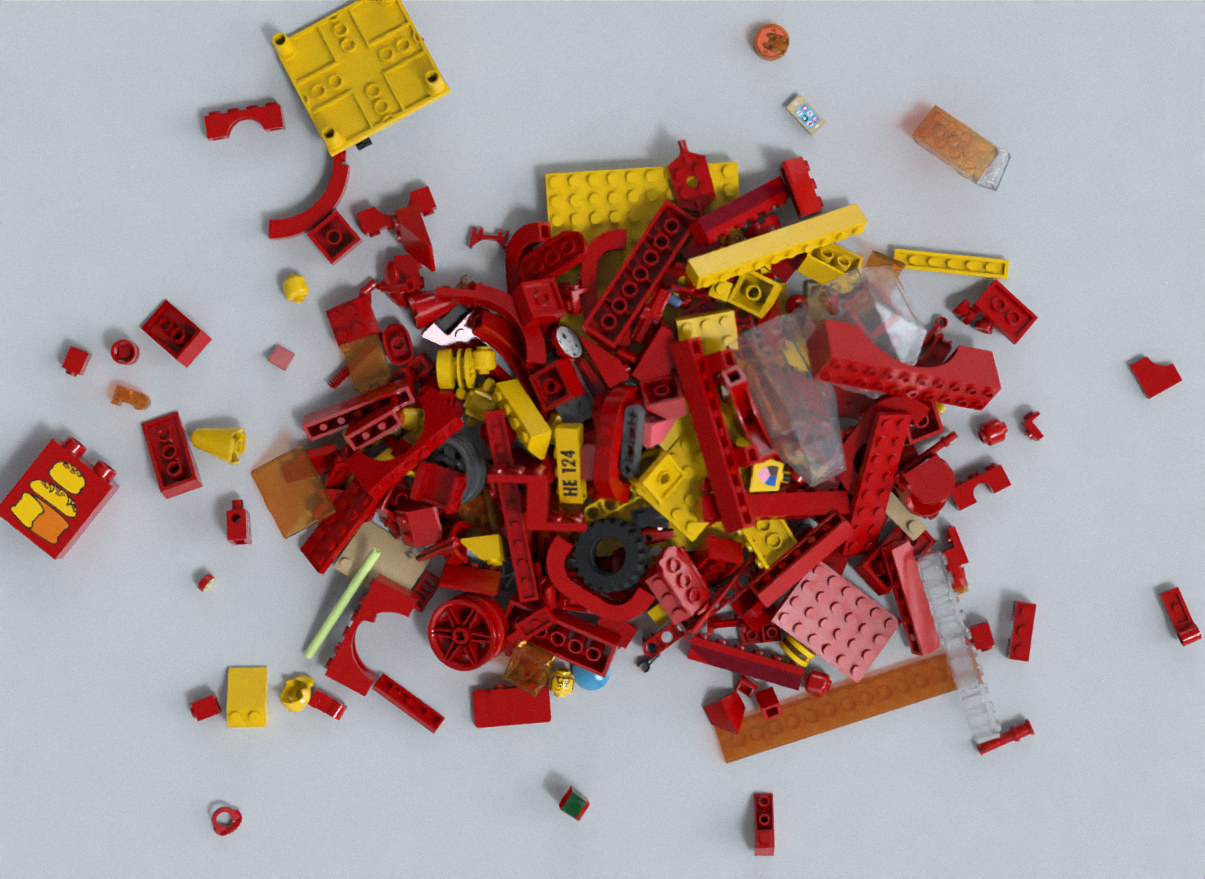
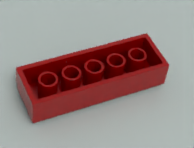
M516 591L505 613L509 625V634L514 631L512 627L517 622L541 608L539 600L520 603L519 594ZM555 608L551 611L557 619L556 623L527 641H521L520 638L517 639L522 643L605 678L622 636Z

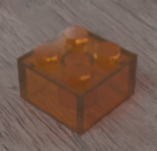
M520 641L512 652L502 679L536 697L545 687L557 656L529 641Z

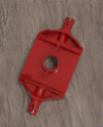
M684 139L682 143L681 140L677 141L680 155L668 165L679 208L695 211L698 218L705 215V208L717 196L706 156L689 152L686 140ZM690 177H694L698 181L697 186L694 188H690L686 183Z

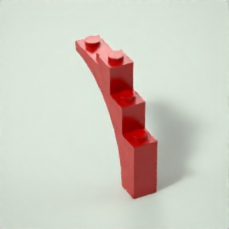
M483 310L473 318L472 334L489 344L506 360L516 374L523 389L547 423L549 411H543L529 380V376L535 372L533 369L526 368V350L524 344L521 343L522 338L511 322Z

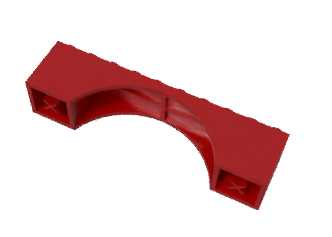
M824 319L806 341L813 380L980 411L1002 389L993 353L988 350L959 345L941 366L917 367L903 363L883 352L864 334L859 325Z

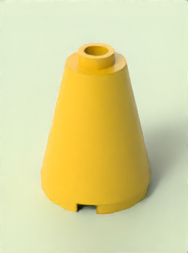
M240 427L197 428L191 433L190 440L194 447L230 465H237L240 462L238 459L239 455L244 454L247 436L243 433L245 429Z

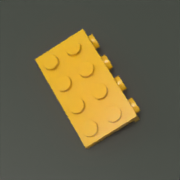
M784 520L754 521L756 526L737 531V534L739 536L743 535L746 540L744 545L749 552L753 551L756 556L754 561L760 569H769L771 564L797 543L796 538Z

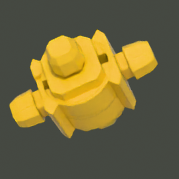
M487 378L483 384L480 383L477 388H472L470 392L466 388L460 389L458 387L455 396L460 400H466L463 407L467 408L465 414L468 415L467 424L469 426L475 427L479 421L483 422L485 418L484 412L500 409L493 400L494 379Z

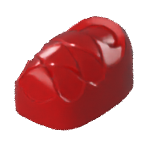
M400 323L388 325L382 336L389 360L394 365L409 363L413 360L414 353L408 330Z

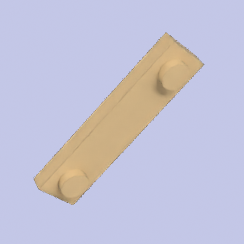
M891 492L885 514L912 541H915L928 527L914 514L910 513L907 507Z

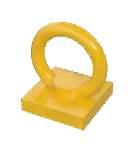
M657 448L648 449L641 453L640 464L649 457L658 456V458L639 479L636 478V475L628 477L634 487L646 489L657 502L662 504L687 474L667 452Z

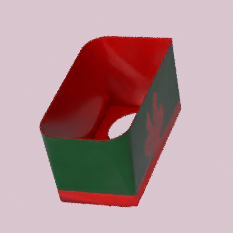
M570 786L560 801L559 808L579 821L590 804L587 797Z

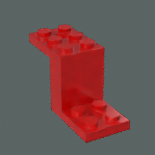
M496 464L495 467L490 469L487 474V482L527 483V530L586 532L589 516H585L584 513L575 512L572 515H565L564 512H553V515H550V469L546 468V466L535 465L534 468H526V465H514V468L506 467L505 464Z

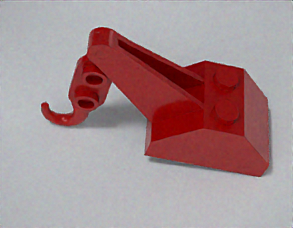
M660 319L646 346L644 345L631 367L632 376L640 381L667 376L671 370L675 371L677 367L670 347L671 344L675 343L671 324Z

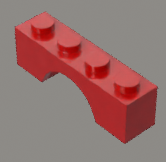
M277 102L265 103L264 107L250 105L245 110L231 108L227 110V113L220 114V111L209 112V116H204L207 139L209 141L228 139L234 126L244 120H253L260 123L266 132L286 129L282 106L277 104Z
M429 186L410 192V200L407 207L418 205L420 213L424 217L434 214V210L437 209ZM375 207L356 213L365 236L370 235V238L380 235V231L388 229V231L395 229L393 218H396V214L386 215Z

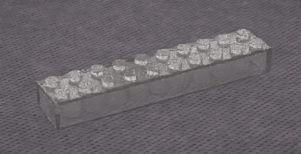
M936 549L916 555L914 558L918 564L920 578L924 584L923 588L929 601V607L971 737L977 744L1000 737L999 731H1001L999 721L993 716L995 708L993 702L987 697V694H990L988 686L981 679V676L984 675L981 665H978L975 660L978 655L975 647L969 641L972 638L970 630L963 623L966 618L963 610L957 604V602H960L958 593L951 586L954 581L951 573L945 567V565H948L946 556Z

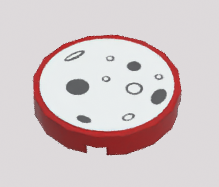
M559 325L551 331L552 346H556L558 349L556 352L562 359L570 358L571 362H574L582 356V343L571 328Z

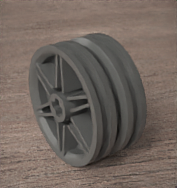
M458 432L452 434L442 445L432 451L427 458L423 459L424 461L429 460L467 475V486L461 498L462 504L472 501L481 492L485 484L487 475L485 456L480 446L465 434ZM406 475L408 485L412 489L414 478ZM419 500V501H421L422 503L430 504V503L425 502V501H423V500Z

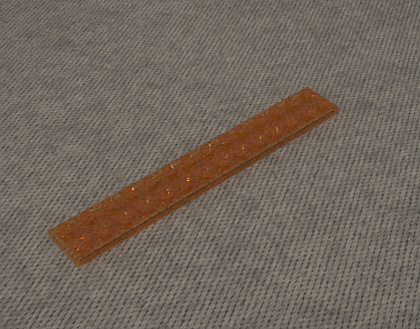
M967 645L861 679L858 684L851 682L829 689L828 694H824L822 697L810 695L782 704L780 706L783 715L768 721L764 720L761 711L745 716L742 719L738 735L717 726L714 727L727 764L982 682L971 646Z

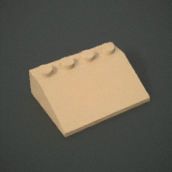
M370 521L362 524L337 560L334 568L353 579L371 550L377 548L381 551V554L362 581L361 586L370 591L367 587L371 579H376L380 573L412 590L431 560L418 562L416 560L417 550L411 546L404 545L400 539L395 540L394 535Z

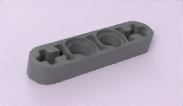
M639 404L628 406L625 409L620 470L625 477L634 476L640 470L645 412ZM631 427L635 429V436L631 434ZM629 445L633 447L634 454L629 451Z

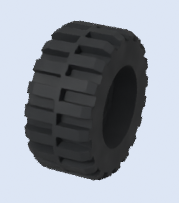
M619 517L600 518L588 523L586 532L579 531L577 534L579 539H575L573 543L576 546V550L572 551V557L575 556L576 562L572 563L574 568L578 567V577L584 578L583 582L587 586L591 585L594 590H603V592L621 591L637 583L641 579L640 576L645 574L647 569L644 567L646 564H649L650 558H647V553H650V549L645 546L647 539L645 536H641L640 533L642 531L639 527H634V523ZM607 536L619 539L626 553L624 565L615 573H608L603 570L596 557L599 542Z

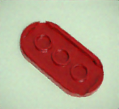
M565 230L522 258L520 268L518 267L517 271L520 281L528 282L557 278L584 259L588 249L587 240L580 232Z
M667 546L662 549L657 558L659 577L683 613L687 615L702 614L709 605L708 595H710L705 580L683 548Z

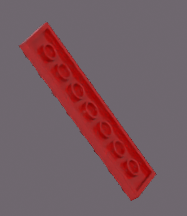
M909 412L875 413L850 506V514H848L847 518L855 533L840 545L838 552L841 555L869 554L877 545L894 483V476H896L912 417Z

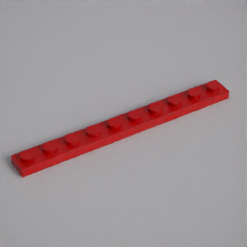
M504 409L484 412L494 467L496 464H505L506 467L514 468ZM497 483L520 603L539 600L518 483Z

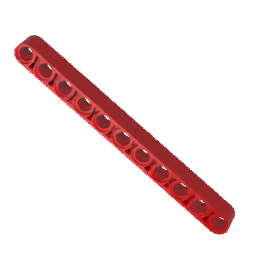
M803 527L793 533L797 542L802 539L803 531L807 530L810 532L812 528ZM755 562L750 564L741 575H746L749 578V583L758 576L755 571L757 566ZM739 577L732 586L733 595L731 597L724 596L710 615L712 616L749 589L748 584L742 586ZM731 579L710 593L708 600L713 597L717 598ZM693 615L685 619L687 628L684 631L678 630L677 624L674 625L673 622H670L643 642L641 646L642 652L649 657L657 656L682 638L684 632L692 627L696 619H694ZM666 631L671 633V640L669 642H664L661 638L662 634ZM648 643H654L656 646V650L652 654L646 651Z

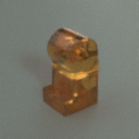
M117 385L111 401L112 404L121 406L122 402L131 404L137 410H146L151 405L148 395Z

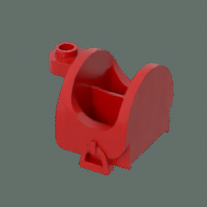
M935 451L931 453L927 461L906 474L902 473L901 476L898 474L894 476V492L910 513L932 520L939 515V511L942 510L947 499L954 491L955 476L948 463L941 459Z

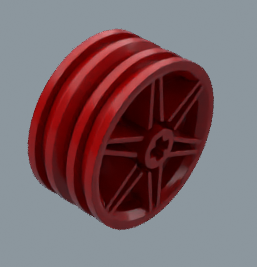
M461 593L438 606L432 613L428 623V640L432 651L443 664L458 671L478 669L496 658L504 650L508 641L506 638L509 635L507 617L501 606L486 594ZM465 610H468L470 614L466 615ZM480 642H485V646H481Z

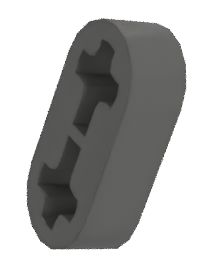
M458 304L437 324V327L447 334L467 314L468 310L462 304Z

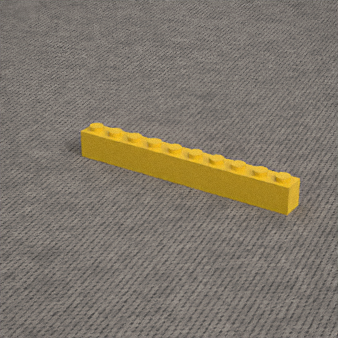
M855 203L689 259L685 272L696 289L708 287L713 283L723 282L737 275L741 276L748 271L758 270L769 264H776L780 260L793 258L798 254L810 252L815 248L825 247L836 241H843L847 237L860 235L864 232L867 219Z

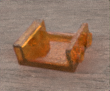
M378 334L340 345L341 351L345 355L355 391L360 393L371 390V386L378 385V387L389 384L390 380H393Z

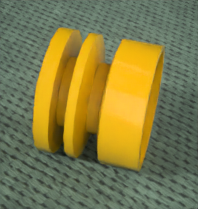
M466 348L465 354L463 349H458L456 357L452 349L438 350L436 371L440 389H454L456 380L460 389L465 388V385H467V388H474L477 370H474L472 348Z

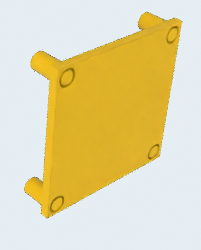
M357 0L289 38L281 32L276 33L272 38L275 51L332 157L451 93L401 0Z

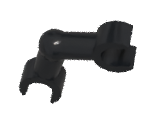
M648 643L647 645L652 654L655 652L656 646L654 643ZM658 654L655 657L648 656L645 660H641L638 664V667L642 663H646L648 667L644 671V673L648 672L650 669V665L656 660V658L660 656V654Z

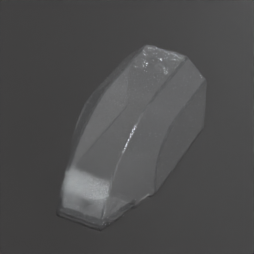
M795 313L779 315L744 332L727 345L725 349H733L736 365H739L747 378L757 413L768 436L777 449L778 455L811 487H814L847 470L837 398L832 383L813 380L806 346L808 336Z

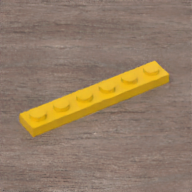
M894 249L892 268L1007 280L1009 260Z

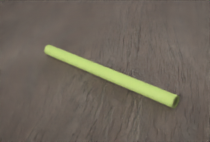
M377 548L371 550L304 652L305 657L312 659L380 556V550Z

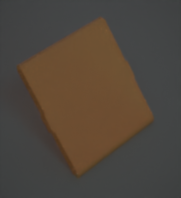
M301 444L251 471V475L264 502L285 539L336 513L322 484V480Z

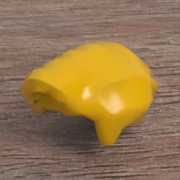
M300 675L285 681L286 686L282 689L280 701L288 712L301 711L311 699V689L314 685V680L306 675Z

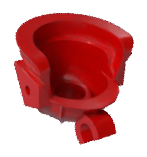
M459 521L455 525L452 524L449 531L443 532L445 540L457 536L460 542L459 547L441 554L447 560V564L458 565L462 562L467 563V547L461 543L460 539H463L461 535L470 531L469 523Z

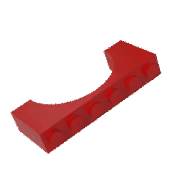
M433 386L418 398L424 410V427L417 442L406 453L389 460H376L367 457L358 449L344 461L357 480L375 500L382 496L391 486L399 482L405 474L413 470L420 461L427 458L432 451L442 445L445 440L459 431L464 425V422Z
M380 573L376 579H371L367 587L370 589L368 595L363 594L359 602L362 605L360 610L355 609L350 618L353 621L350 627L346 626L341 635L345 638L342 643L338 641L333 650L336 653L334 658L330 657L325 665V668H327L325 676L364 697L368 693L377 674L372 672L358 655L355 644L358 626L368 617L383 612L398 613L409 617L420 597L417 593Z

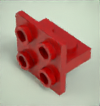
M750 588L731 604V607L754 633H758L770 621V617L777 609L773 604L766 608Z

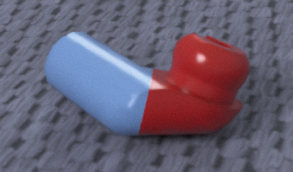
M672 293L668 300V303L672 306L688 309L689 305L693 302L687 295H684L681 300Z

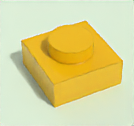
M727 281L713 283L707 296L727 302L733 284Z

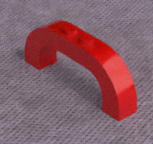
M550 222L526 224L512 236L505 256L507 294L513 296L512 292L522 283L517 273L522 258L531 252L536 245L551 239ZM559 322L539 325L544 339L550 338L551 331L559 326Z
M626 229L604 232L588 245L587 253L581 263V274H577L578 284L588 288V292L579 294L580 304L583 305L585 321L598 303L597 264L600 258L607 252L627 250ZM630 327L617 345L618 347L631 346Z
M732 348L720 350L706 356L716 394L720 373L736 366ZM731 441L738 468L761 463L756 444L741 447Z
M616 386L606 397L601 409L592 474L598 495L607 501L628 504L630 484L622 483L619 479L618 459L625 409L634 404L641 406L643 404L641 388L638 386Z
M888 394L876 400L867 411L863 410L858 415V422L855 426L851 425L846 430V437L842 441L837 454L838 475L849 493L854 495L860 473L854 465V456L870 435L875 413L909 412L912 415L911 419L919 424L930 411L929 404L920 399Z
M556 532L551 540L546 560L550 580L561 593L567 596L566 599L573 604L578 603L582 605V609L587 613H595L611 621H626L645 612L656 598L650 589L638 583L633 593L624 600L613 601L605 598L573 578L567 572L564 561L573 547V541L559 532Z

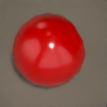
M793 294L786 300L785 309L790 316L801 318L808 312L809 302L805 296Z

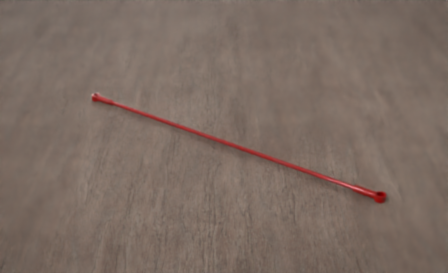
M939 317L935 320V325L909 359L916 358L924 347L929 345L938 332L947 326L948 320L945 317ZM940 319L944 321L943 326H940L938 323ZM821 475L818 478L814 476L805 487L804 492H808ZM754 553L747 559L710 607L701 614L690 629L684 632L683 637L686 641H693L698 630L711 616L710 613L755 559ZM688 632H692L693 637L691 639H687L686 634Z

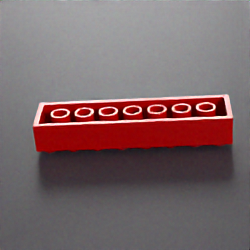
M666 199L582 325L580 331L613 352L692 233L688 225L697 219Z

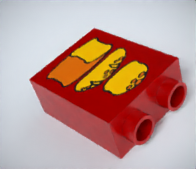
M70 435L64 442L61 439H52L0 503V517L54 560L64 558L120 487L112 481L117 472L100 459L95 465H92L82 457L87 448Z

